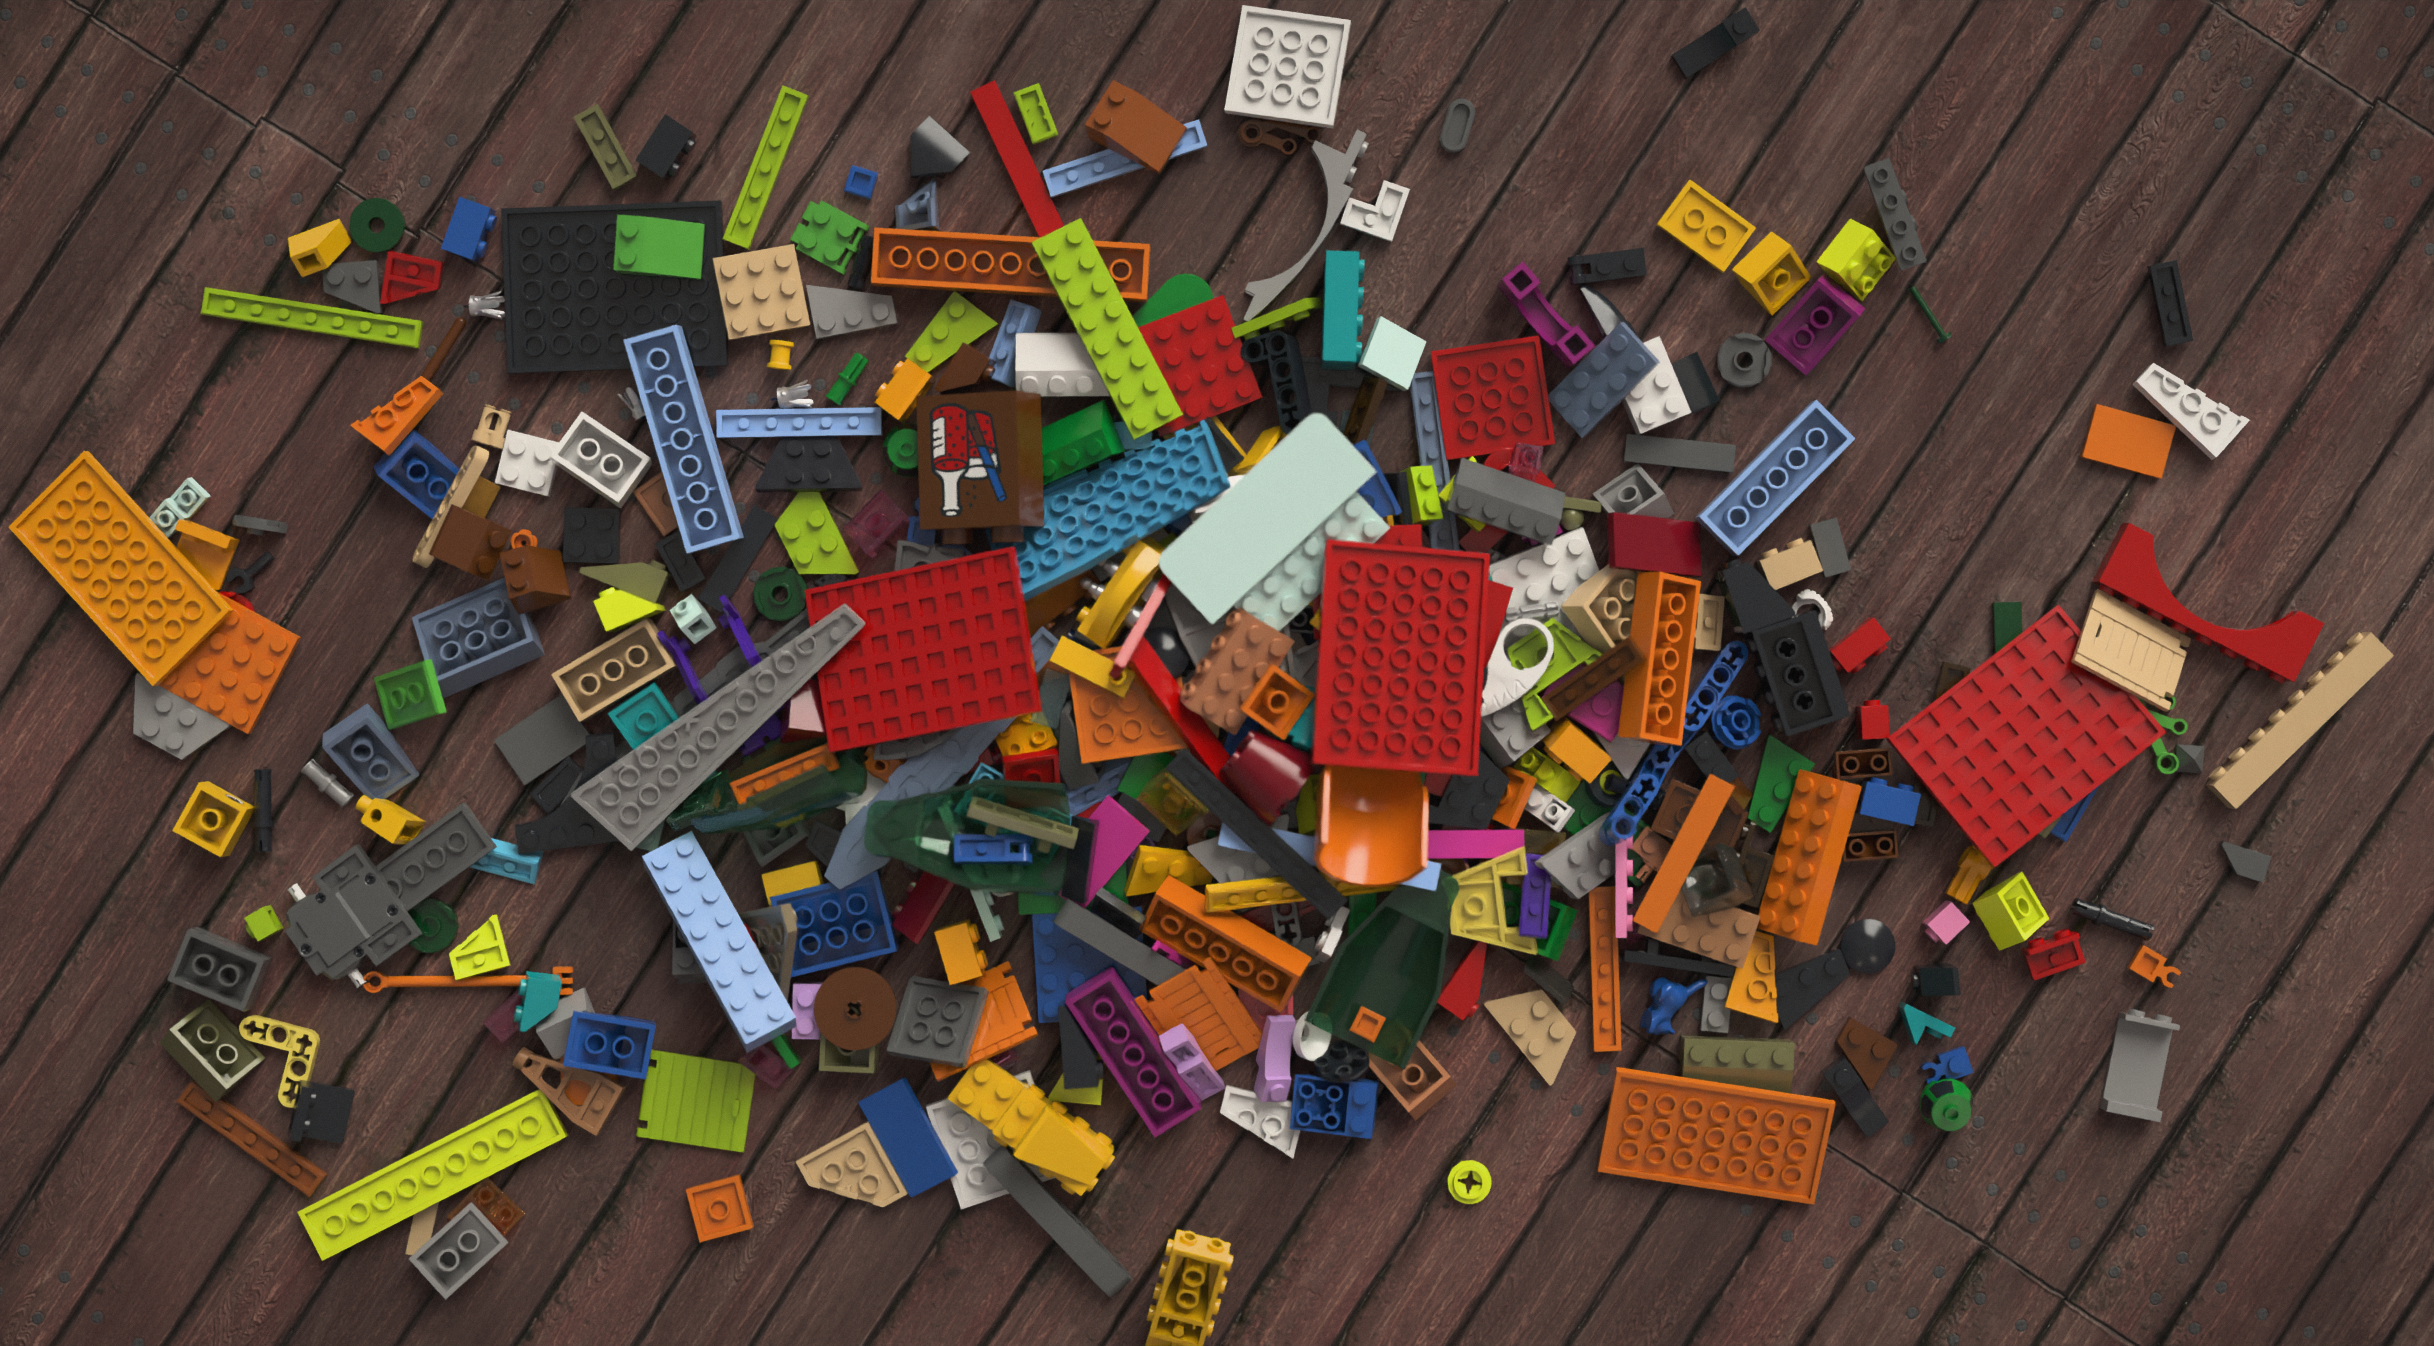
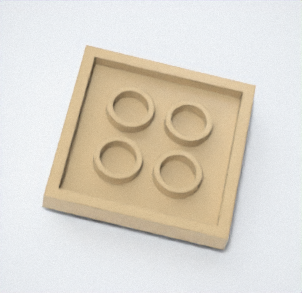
M794 244L712 259L728 341L810 326Z

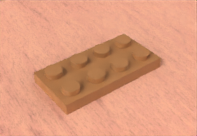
M1680 889L1658 933L1640 924L1637 933L1743 969L1760 916Z

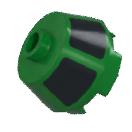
M904 423L894 427L886 435L883 442L882 455L886 465L893 473L902 477H916L919 475L918 428L916 423Z
M1953 1078L1942 1079L1937 1082L1933 1080L1924 1087L1920 1095L1919 1109L1922 1118L1930 1126L1944 1131H1955L1968 1123L1973 1110V1097L1971 1091L1964 1083Z

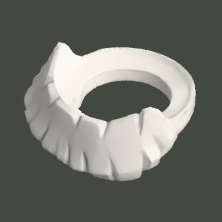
M1806 589L1804 592L1801 591L1796 597L1797 601L1792 606L1795 613L1802 605L1816 604L1820 609L1818 619L1822 630H1827V627L1829 628L1833 621V614L1830 612L1831 608L1828 606V603L1824 601L1820 594H1816L1813 590Z

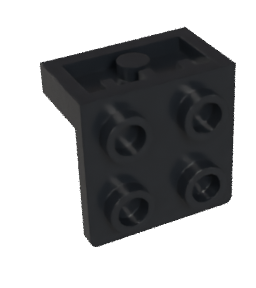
M300 1080L287 1132L289 1140L301 1142L302 1137L342 1143L354 1098V1089Z

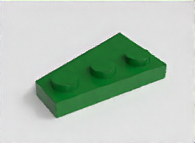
M1767 734L1766 745L1760 761L1756 784L1753 788L1747 819L1750 821L1751 819L1756 820L1758 826L1771 833L1790 804L1799 769L1810 772L1815 763L1770 734Z

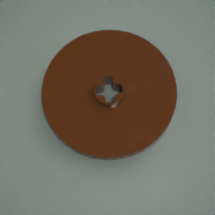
M849 967L833 973L822 983L815 997L814 1016L819 1030L827 1040L843 1049L863 1050L878 1044L889 1034L896 1020L897 1002L891 986L881 975L867 968ZM850 1002L853 1004L859 1002L862 1005L859 1009L862 1012L861 1015L858 1013L850 1014Z

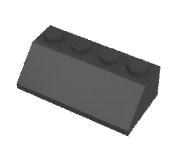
M1461 458L1444 511L1545 545H1552L1561 520L1565 493Z

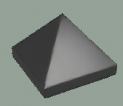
M2176 744L2175 755L2179 760V767L2175 772L2203 773L2204 746Z

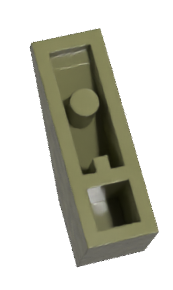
M651 560L650 564L640 562L581 567L579 571L581 574L659 604L672 575L665 570L667 565Z

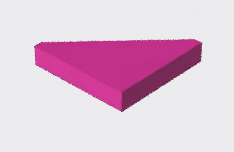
M1159 940L1154 941L1152 951L1159 952L1168 960L1185 969L1194 965L1199 967L1198 964L1177 953V951Z

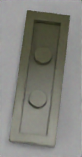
M598 104L574 116L577 125L614 191L639 178Z

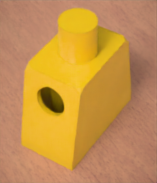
M363 795L355 807L364 814L361 818L362 824L393 844L406 845L419 835L426 823L423 819L387 799L374 798L372 800Z

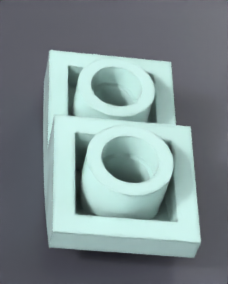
M192 477L187 478L170 498L165 499L149 518L167 537H171L178 531L175 530L178 520H189L211 496Z

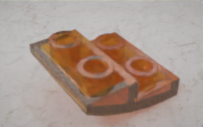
M487 1177L481 1180L447 1217L452 1220L472 1202L493 1226L505 1236L526 1213Z

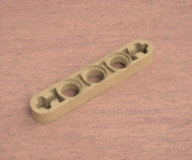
M477 445L471 448L414 552V563L425 568L430 566L435 558L429 554L451 504L463 507L486 465L489 451Z

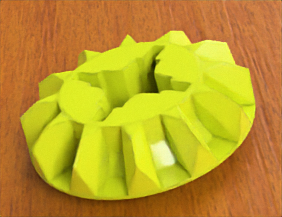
M1474 1160L1461 1161L1452 1167L1449 1173L1448 1188L1452 1196L1459 1202L1475 1204L1482 1201L1488 1195L1491 1189V1176L1483 1164ZM1470 1171H1472L1473 1179L1481 1184L1471 1185L1467 1193L1465 1183L1458 1181V1179H1466Z

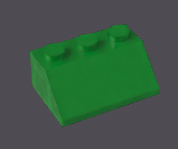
M1105 400L1042 428L1043 485L1053 483L1125 452Z

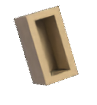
M1802 538L1787 543L1788 549L1778 552L1774 548L1762 553L1763 559L1756 561L1761 576L1777 590L1822 572V566L1811 540L1803 542Z

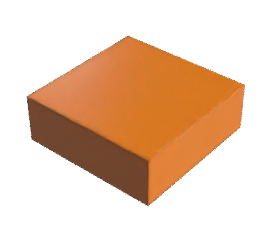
M1361 1006L1349 1031L1375 1043L1386 1018Z

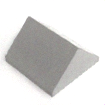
M585 988L573 992L572 995L560 998L557 1009L536 1024V1033L554 1060L565 1057L573 1011L595 1013Z

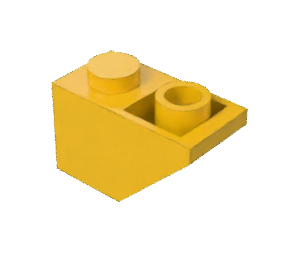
M337 219L289 237L290 258L301 277H305L328 268L351 243V238L341 220Z

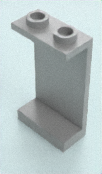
M2129 1009L2128 1013L2119 1012L2100 1103L2101 1109L2107 1112L2157 1122L2161 1121L2163 1111L2157 1109L2169 1045L2172 1031H2179L2180 1025L2172 1022V1017L2156 1014L2155 1019L2145 1017L2144 1011Z

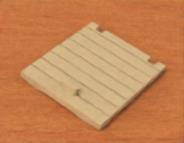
M2096 589L2071 662L2132 693V695L2143 699L2147 703L2168 712L2171 702L2163 698L2164 696L2171 698L2174 696L2187 654L2185 650L2179 647L2180 645L2189 647L2191 638Z

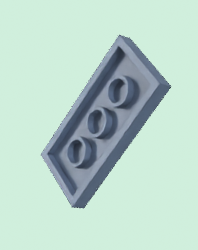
M1621 322L1548 395L1549 402L1581 438L1586 437L1660 361L1624 322Z

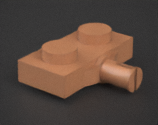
M1645 826L1633 841V849H1631L1640 856L1644 863L1635 875L1642 883H1645L1652 871H1659L1672 846L1648 826Z

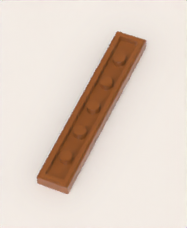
M194 1079L191 1080L176 1101L309 1198L328 1175L223 1098L215 1102Z

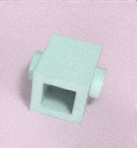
M692 594L670 610L679 628L694 644L716 629L707 610Z

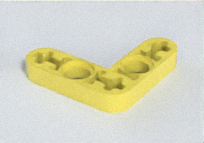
M259 1015L244 1018L239 1025V1032L244 1039L289 1051L278 1098L283 1106L293 1108L295 1099L289 1101L290 1096L286 1095V1091L292 1090L294 1082H289V1079L293 1081H310L320 1045L319 1035L312 1029ZM255 1021L256 1027L265 1029L267 1024H269L270 1026L266 1031V1039L263 1038L265 1032L257 1031L252 1035L251 1029L247 1028V1025ZM276 1027H281L286 1031L287 1037L282 1043L275 1041L273 1038V1031ZM308 1035V1040L312 1042V1045L306 1047L304 1055L309 1054L310 1057L296 1056V1052H302L304 1043L300 1042V1038ZM295 1061H302L305 1064L306 1072L304 1075L298 1076L293 1072L292 1065ZM299 1084L295 1087V1094H297Z

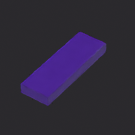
M1525 853L1528 873L1522 877L1518 937L1546 939L1551 875L1546 870L1539 869L1535 864V861L1544 855Z

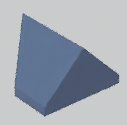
M936 177L901 205L895 206L896 229L939 231Z

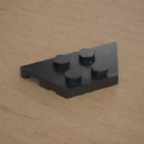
M837 436L782 437L755 486L757 493L862 491L863 488Z

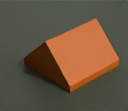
M1271 663L1240 707V710L1284 740L1315 694Z

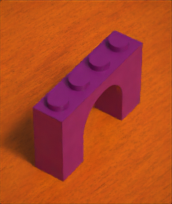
M1522 261L1501 279L1497 288L1536 334L1539 335L1565 368L1569 369L1594 348L1595 345L1578 325L1574 328L1571 327L1551 307L1539 290L1538 285L1541 282Z

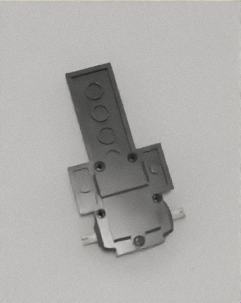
M466 802L456 807L377 866H374L360 844L355 845L313 876V879L321 888L317 893H311L306 896L298 886V883L288 889L296 903L286 913L289 928L285 932L316 976L324 974L331 980L349 976L356 988H359L367 982L358 970L367 956H369L375 966H379L423 934L408 912L489 854L497 846Z

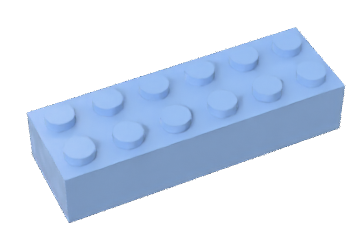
M1817 400L1810 402L1695 519L1733 557L1739 556L1855 438Z

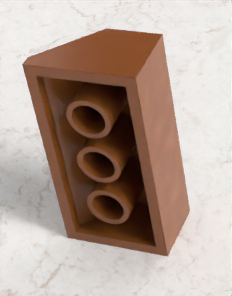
M1091 569L1024 601L1030 639L1042 626L1047 630L1055 626L1054 619L1060 614L1066 617L1078 607L1075 603L1084 597L1088 600L1092 597L1088 589H1084L1080 585L1084 577L1091 579L1092 583L1101 584Z

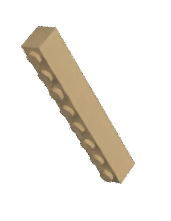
M2357 632L2347 641L2348 646L2342 652L2338 651L2328 659L2327 663L2329 665L2322 672L2319 670L2311 675L2307 680L2309 684L2302 691L2299 689L2288 698L2289 704L2283 710L2278 709L2268 718L2270 722L2263 729L2258 728L2249 736L2250 742L2244 748L2239 747L2229 756L2230 761L2224 767L2219 766L2209 775L2211 780L2206 786L2228 808L2237 809L2394 656L2372 632Z

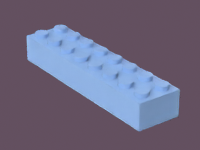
M673 325L625 339L624 344L686 553L697 552L744 538L682 326Z
M692 831L643 855V864L746 1052L795 1028V1015Z

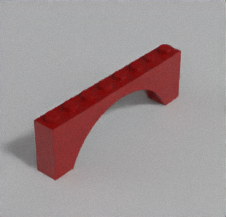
M2122 523L2092 581L2099 585V590L2107 593L2109 596H2113L2115 593L2123 598V603L2137 609L2140 606L2146 609V615L2160 622L2162 619L2171 622V628L2180 633L2186 634L2188 631L2196 635L2195 640L2203 645L2210 647L2213 644L2221 648L2219 652L2226 657L2235 659L2237 656L2245 661L2244 666L2257 672L2262 669L2270 673L2268 675L2269 679L2280 684L2295 682L2325 624L2302 611H2291L2283 618L2271 624L2246 630L2224 628L2199 618L2186 609L2173 596L2163 581L2155 559L2154 535L2131 523Z

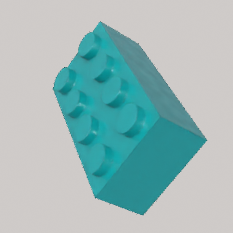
M1326 251L1324 261L1321 369L1354 370L1355 364L1360 363L1362 342H1357V336H1361L1363 315L1358 314V309H1362L1364 287L1358 286L1359 282H1363L1365 265L1364 260H1359L1360 252Z

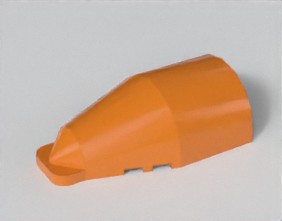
M1325 765L1316 789L1314 860L1318 869L1334 880L1348 885L1364 887L1393 886L1410 881L1423 872L1427 867L1429 793L1427 787L1422 784L1420 772Z

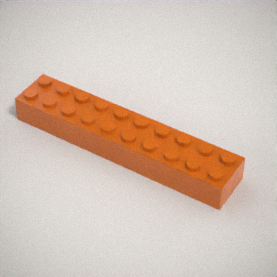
M874 228L871 283L873 286L1058 297L1031 245L1032 242L1042 237ZM1093 241L1123 300L1147 302L1150 244Z

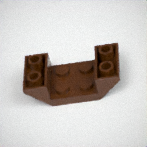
M1890 748L1834 752L1832 778L1861 786L1862 781L1870 782L1871 777L1887 780L1886 786H1889L1888 776L1892 775ZM1854 813L1842 861L1899 858L1897 830L1892 829V821Z

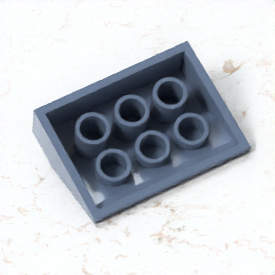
M505 577L412 617L424 660L432 659L441 694L444 698L545 655L530 613L518 614L511 603Z

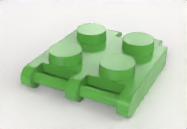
M822 200L819 205L810 201L802 216V219L809 222L808 226L806 227L798 223L790 240L798 244L796 250L845 275L847 271L845 267L853 252L857 253V245L864 232H868L870 226ZM859 227L860 230L858 231L853 243L850 244L849 242L851 241L856 229ZM848 249V252L845 258L843 259L841 265L838 266V263L841 257L843 256L845 250Z

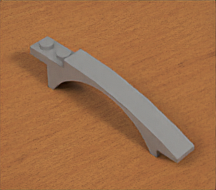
M1356 130L1346 154L1315 140L1311 152L1320 166L1327 191V211L1324 225L1315 244L1293 267L1272 278L1248 282L1245 293L1253 296V300L1243 319L1244 323L1255 319L1292 283L1330 234L1353 192V188L1344 183L1345 181L1351 183L1357 170L1353 164L1357 156L1363 157L1369 143L1365 142L1366 133Z

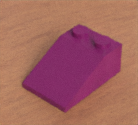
M1823 273L1765 341L1807 376L1859 318L1865 308Z

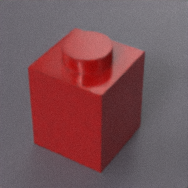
M1864 700V706H1856L1857 739H1884L1890 736L1888 705H1880V700Z

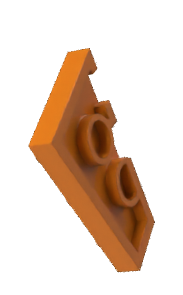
M420 376L394 394L391 402L382 408L378 405L371 410L372 415L362 422L357 420L350 426L390 456L444 393L427 379Z

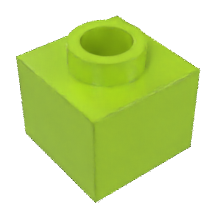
M271 905L262 907L244 918L247 922L245 925L247 932L253 939L256 938L257 941L265 940L284 929Z

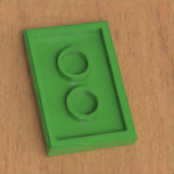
M432 659L374 677L388 730L446 713Z

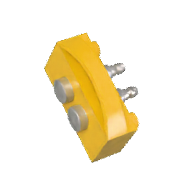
M1145 537L1123 549L1122 552L1127 556L1119 563L1106 559L1097 564L1107 571V575L1112 579L1104 585L1092 583V580L1086 577L1081 580L1080 585L1084 589H1088V592L1092 594V598L1096 602L1089 607L1085 606L1080 611L1076 620L1081 624L1077 630L1103 649L1116 645L1127 627L1130 630L1133 629L1144 609L1142 605L1144 602H1148L1161 579L1163 571L1159 567V557L1166 548L1153 538Z

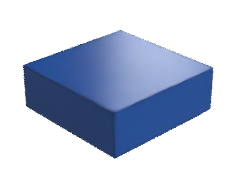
M852 165L844 192L871 200L879 174Z

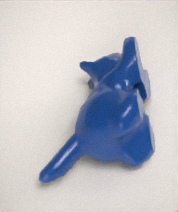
M1665 977L1655 979L1649 989L1653 1004L1644 1011L1640 1027H1647L1646 1032L1648 1034H1675L1671 1027L1672 1016L1683 1006L1687 997L1706 986L1708 981L1706 979L1697 980L1688 987H1684L1679 983L1669 981Z

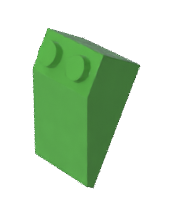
M617 215L614 271L619 274L701 279L705 224L643 216Z

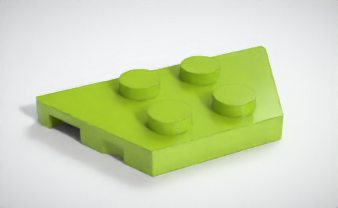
M799 492L775 523V527L798 574L860 573L821 493Z

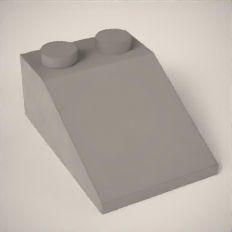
M471 1202L415 1252L409 1260L436 1290L447 1299L509 1242Z

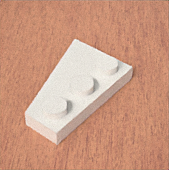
M1226 1085L1220 1113L1256 1134L1270 1145L1283 1151L1289 1157L1294 1158L1300 1130L1290 1129L1292 1101L1260 1102L1254 1091Z

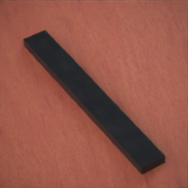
M1185 748L1165 768L1328 920L1348 900L1277 833L1259 820L1248 806Z

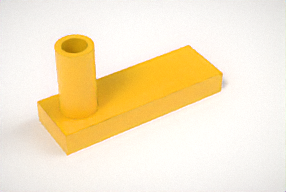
M1064 636L1061 637L1050 658V662L1123 699L1136 676L1133 671L1127 668L1123 670L1120 678H1117V680L1108 676L1114 664L1113 661Z

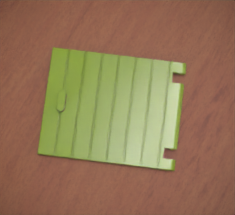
M651 1049L650 1059L657 1060L656 1067L648 1066L639 1112V1119L648 1121L647 1128L637 1127L636 1136L744 1153L757 1065Z

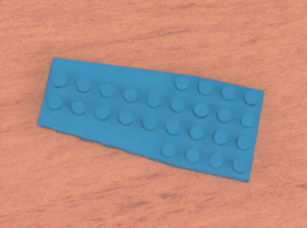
M1205 420L1200 421L1201 426L1186 432L1184 428L1175 431V437L1163 442L1160 439L1151 441V447L1136 452L1135 449L1124 453V458L1112 462L1110 459L1099 463L1098 469L1090 472L1084 469L1044 486V527H1024V542L991 543V530L985 529L992 551L1008 547L1016 548L1024 601L1089 570L1230 489L1231 483L1211 430Z

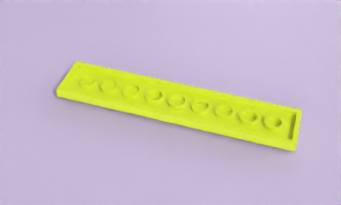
M538 1089L298 1211V1214L323 1261L567 1137L568 1133L551 1100Z

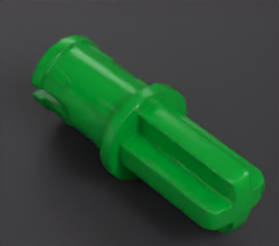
M855 353L843 372L838 373L839 378L825 396L841 405V402L852 386L857 385L855 382L869 363L868 359L859 353Z

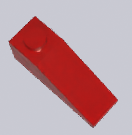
M1477 940L1474 942L1435 998L1438 1004L1461 1020H1464L1466 1016L1471 1018L1479 1007V1004L1476 1002L1480 995L1487 948V943Z

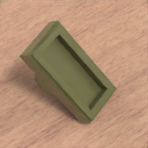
M1565 497L1559 525L1567 531L1580 528L1584 521L1583 512L1601 513L1602 503L1600 501Z

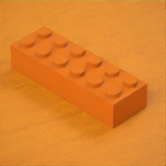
M1640 572L1637 574L1630 636H1632L1646 657V660L1625 674L1618 737L1657 745L1682 746L1701 581L1663 572Z
M1799 769L1758 913L1760 916L1758 929L1817 946L1862 786Z
M1168 875L1155 893L1145 915L1147 918L1142 930L1144 934L1159 940L1203 968L1206 967L1202 960L1211 957L1229 983L1279 1012L1283 1011L1291 999L1312 959L1307 954L1230 910L1207 912L1205 909V896Z

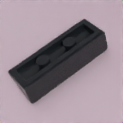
M1072 816L1071 826L1079 828L1074 849L1067 848L1061 896L1085 904L1089 899L1100 820Z

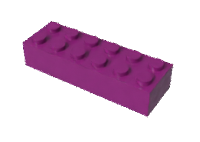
M1113 965L1066 994L1065 1003L1154 1137H1157L1201 1109V1099L1178 1074L1176 1065L1164 1053L1158 1033L1135 1002L1134 997Z

